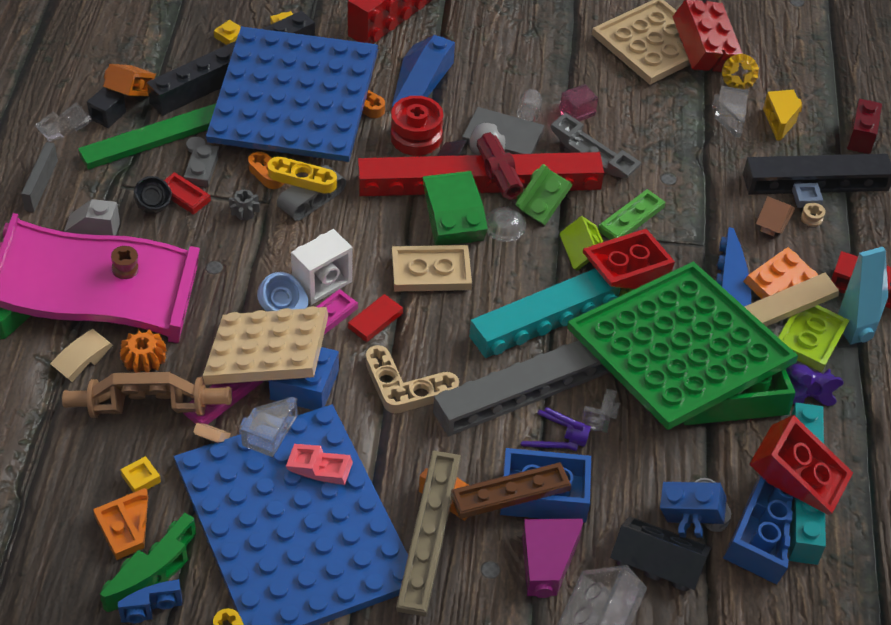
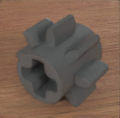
M249 190L236 191L234 198H229L231 215H236L240 220L253 219L254 212H260L258 195H253Z

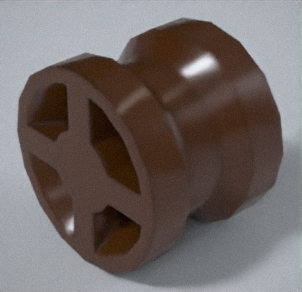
M119 246L112 251L113 275L120 279H130L136 276L138 273L137 251L130 246Z

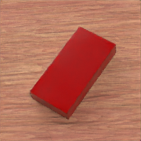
M175 172L164 180L172 190L171 200L193 215L211 201L208 193Z
M383 294L348 322V329L365 342H368L403 314V307Z

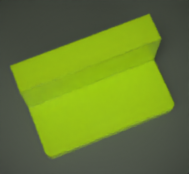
M580 216L560 232V237L572 267L577 271L590 262L583 254V248L603 242L597 226L583 216Z

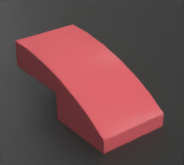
M294 444L286 468L291 472L314 480L345 485L353 461L350 455L323 453L321 446Z

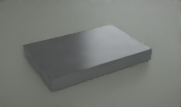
M477 107L462 140H467V144L470 145V136L474 128L482 123L495 124L498 132L505 136L506 153L533 154L544 132L545 125Z

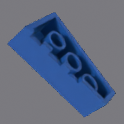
M759 474L723 559L777 585L788 569L789 559H787V553L790 547L791 536H789V530L792 521L793 511H791L794 497L772 486Z

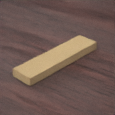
M825 272L744 307L767 327L838 297L839 290Z

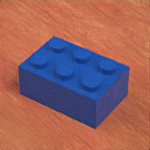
M506 448L503 477L561 462L570 481L571 489L568 492L500 509V515L540 519H583V523H586L590 506L591 456Z

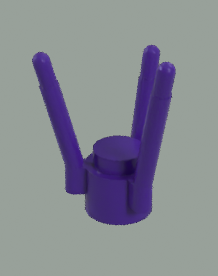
M546 407L544 411L538 410V415L567 427L564 438L568 439L569 442L522 441L520 443L523 447L566 448L577 451L578 445L585 447L591 426L575 421Z

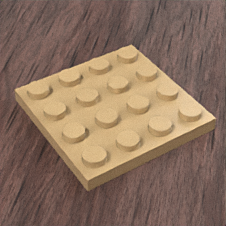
M651 0L594 27L592 30V36L650 85L690 65L672 17L676 10L664 0Z
M311 306L305 309L293 310L284 308L279 311L265 312L258 310L253 313L232 312L223 315L203 373L205 385L314 377L328 320L327 307L318 308Z

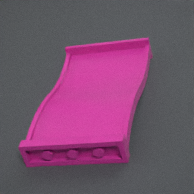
M13 213L10 223H5L3 229L4 240L0 242L1 308L31 316L57 320L110 322L146 330L150 329L152 332L167 336L168 342L179 343L198 267L200 248L190 246L189 250H185L166 243L129 236L87 235L62 232L22 221L16 213ZM119 246L133 247L138 253V273L130 279H120L113 275L111 253Z

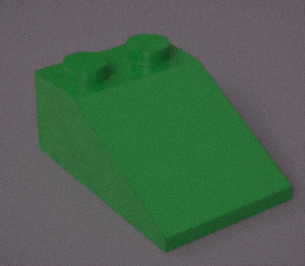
M465 171L423 176V186L435 246L484 241L488 227L484 206L472 172Z

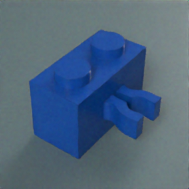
M663 482L660 509L667 522L680 523L678 528L680 537H686V531L691 523H693L696 537L702 538L703 528L700 523L724 524L727 497L721 483Z

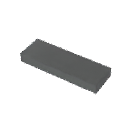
M46 142L23 188L21 195L24 209L27 212H35L58 162L55 143Z

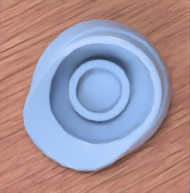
M275 272L268 275L258 288V301L265 311H279L284 308L291 310L305 309L308 307V296L301 283L293 275L286 272Z

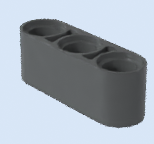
M328 165L321 166L323 168L333 170ZM334 171L337 175V188L331 193H320L292 185L280 194L276 203L277 207L295 221H299L339 195L346 186V179Z

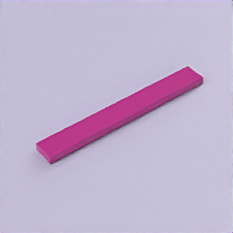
M340 289L316 306L318 308L327 307L328 320L324 335L358 309V302ZM264 381L213 384L209 388H231V405H207L203 416H197L196 412H186L183 414L195 424H209Z

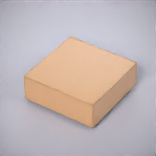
M196 423L193 431L195 435L217 443L223 442L231 434L202 423Z

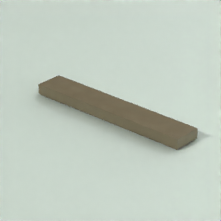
M432 451L396 606L397 612L427 617L452 503L451 490L455 489L461 455Z

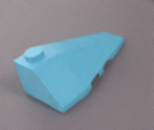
M884 247L859 253L838 315L850 320L843 333L850 345L858 342H867L874 337L887 302L888 281L886 250Z

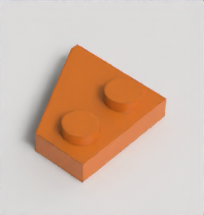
M146 488L93 509L94 517L116 560L144 549L148 508V492Z

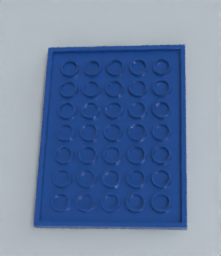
M333 404L227 438L221 443L215 442L174 456L175 465L228 593L244 625H321L399 596L408 554ZM294 444L321 446L323 453L350 455L353 463L345 485L314 480L287 470L286 464Z

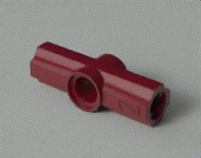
M491 132L483 134L477 140V148L484 159L488 178L495 180L503 197L508 198V200L516 199L518 195L523 193L524 186L515 171L513 156L511 153L504 151L496 135H493Z

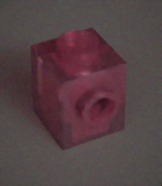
M586 84L562 92L559 105L562 115L566 112L578 121L596 115L598 97Z

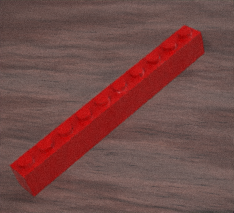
M600 152L511 154L515 162V171L524 189L530 183L533 172L539 169L542 164L572 184L569 191L601 190L604 169ZM482 155L358 158L359 196L425 195L423 176L465 171L472 172L479 193H500V190L495 180L488 178Z

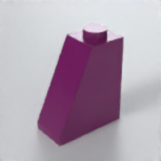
M524 519L522 541L527 596L539 598L557 596L579 543L583 519Z

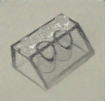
M627 565L582 571L558 625H631L647 587Z

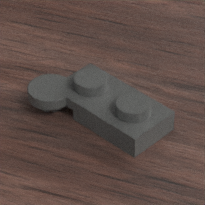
M192 137L186 142V148L192 155L184 178L196 186L209 187L220 155V147L206 145L205 140L201 137Z

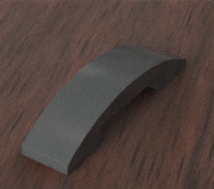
M566 112L551 124L550 128L571 152H600L604 173L628 178L641 166L642 162L625 151L621 150L616 154L582 131L584 124Z

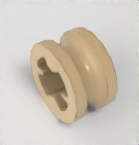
M808 203L804 206L801 220L808 226L817 227L823 222L826 212L825 208L818 203Z

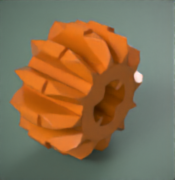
M138 329L136 335L128 333L127 340H122L120 358L127 371L133 369L135 373H140L141 371L149 372L150 369L158 371L160 364L165 363L166 344L162 341L159 333L153 334L150 329L146 333H142Z

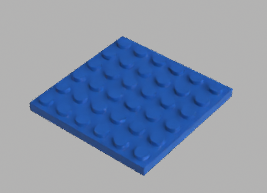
M241 26L206 134L207 142L349 162L378 54V44Z

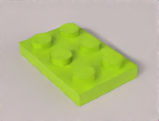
M816 305L791 316L778 338L798 355L797 361L822 372L850 320Z

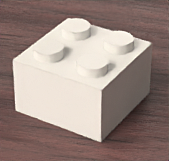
M334 229L319 235L316 239L297 247L291 252L292 275L301 283L308 296V303L310 305L352 282V246Z

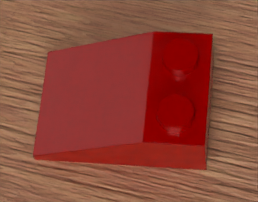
M647 228L583 248L582 251L610 287L639 288L672 272L675 261Z
M795 415L771 425L749 464L772 486L827 515L833 513L853 474Z

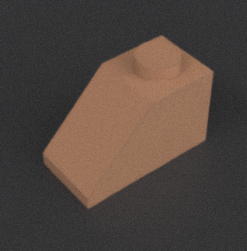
M767 196L756 224L762 226L761 232L774 236L776 232L782 234L794 213L795 207Z

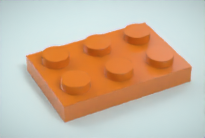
M787 247L750 273L743 282L763 299L818 276V274L797 253Z

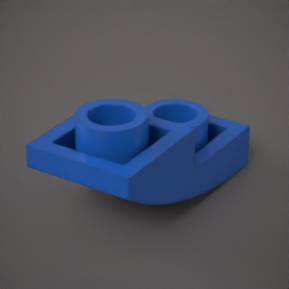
M178 579L157 583L140 589L118 602L121 623L129 622L136 624L144 620H151L152 609L154 608L170 609L174 606H181L182 593L180 581Z

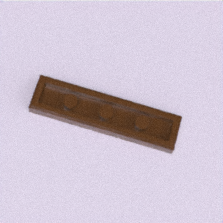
M561 462L452 489L451 498L459 518L463 519L568 492L571 489V484Z

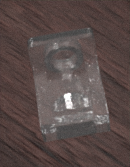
M606 389L601 409L585 406L581 423L591 426L590 430L607 433L611 418L616 419L620 403L615 402L617 391Z

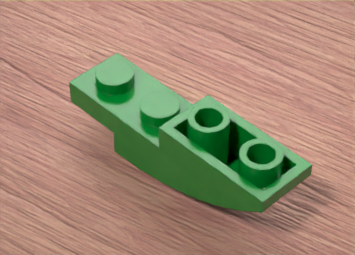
M184 513L178 521H173L167 530V534L160 542H155L152 545L148 555L138 550L131 558H127L123 562L118 574L112 580H108L101 589L100 597L103 610L106 612L117 610L118 602L126 596L145 587L166 582L188 561L186 545L196 535L195 521L192 516Z

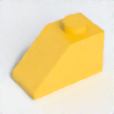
M794 90L767 92L763 110L777 141L782 140L793 127L799 112L802 110V102L798 99Z

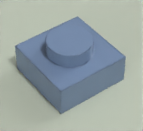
M797 183L793 185L792 192L797 208H804L808 203L822 205L823 198L818 183Z

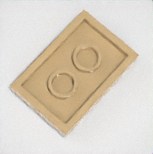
M468 245L392 246L394 292L472 289Z

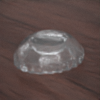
M498 207L485 216L488 227L487 233L497 241H515L525 234L526 221L522 214L513 208Z

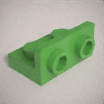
M542 164L539 169L533 172L531 181L526 189H523V193L518 195L516 206L523 213L545 226L572 187V184Z

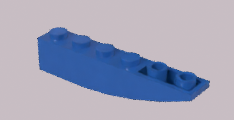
M729 227L726 237H721L719 251L723 252V255H719L717 270H721V273H717L716 282L739 303L747 306L752 304L751 289L743 282L749 275L748 267L735 230Z

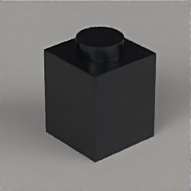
M103 87L87 101L90 120L106 128L111 127L126 113L124 94Z

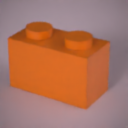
M109 64L104 74L105 82L103 87L130 96H148L147 82L154 79L156 74L132 65Z

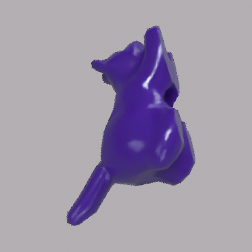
M793 364L785 368L795 390L794 405L795 403L803 404L806 397H813L826 406L836 404L837 400L832 395V392L842 386L844 381L841 377H834L830 369H827L825 373H820L812 370L805 364Z

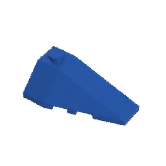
M433 35L412 46L402 61L392 108L402 98L408 96L428 97L454 63V41Z

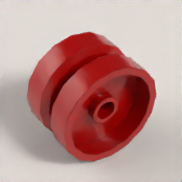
M408 96L396 102L391 109V142L394 147L400 152L412 156L430 154L439 148L443 133V109L439 103L424 96Z

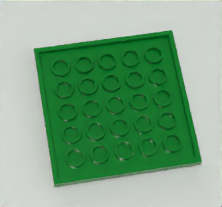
M694 261L569 320L567 329L667 430L797 363L798 355Z

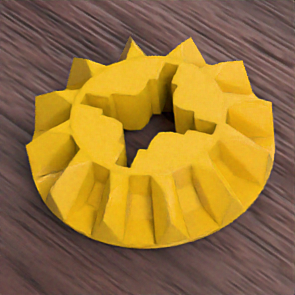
M736 54L725 62L722 68V77L726 85L731 89L744 91L752 87L758 79L759 68L756 61L749 55ZM739 63L742 69L750 70L743 74V81L738 75H731L739 70Z

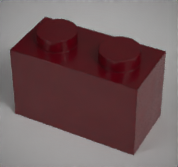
M859 98L852 119L847 146L848 150L871 154L878 133L882 103Z

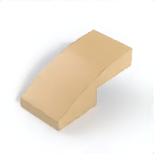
M92 329L68 345L50 364L73 382L90 362L96 365L113 345Z

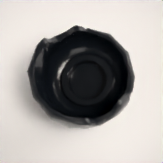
M146 176L139 180L133 193L134 201L138 208L146 213L153 214L166 209L172 196V190L166 181L157 176Z

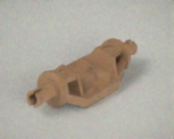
M170 372L113 373L100 382L97 379H91L87 391L64 390L62 394L64 408L87 407L91 418H98L99 414H122L125 396L129 395L130 399H145L146 395H156V398L160 399L171 398V406L176 413L196 412L197 416L204 415L207 405H231L232 402L230 387L206 388L203 377H197L194 385ZM187 396L194 399V403H183V397ZM111 401V404L101 405V404H104V403H106V402Z

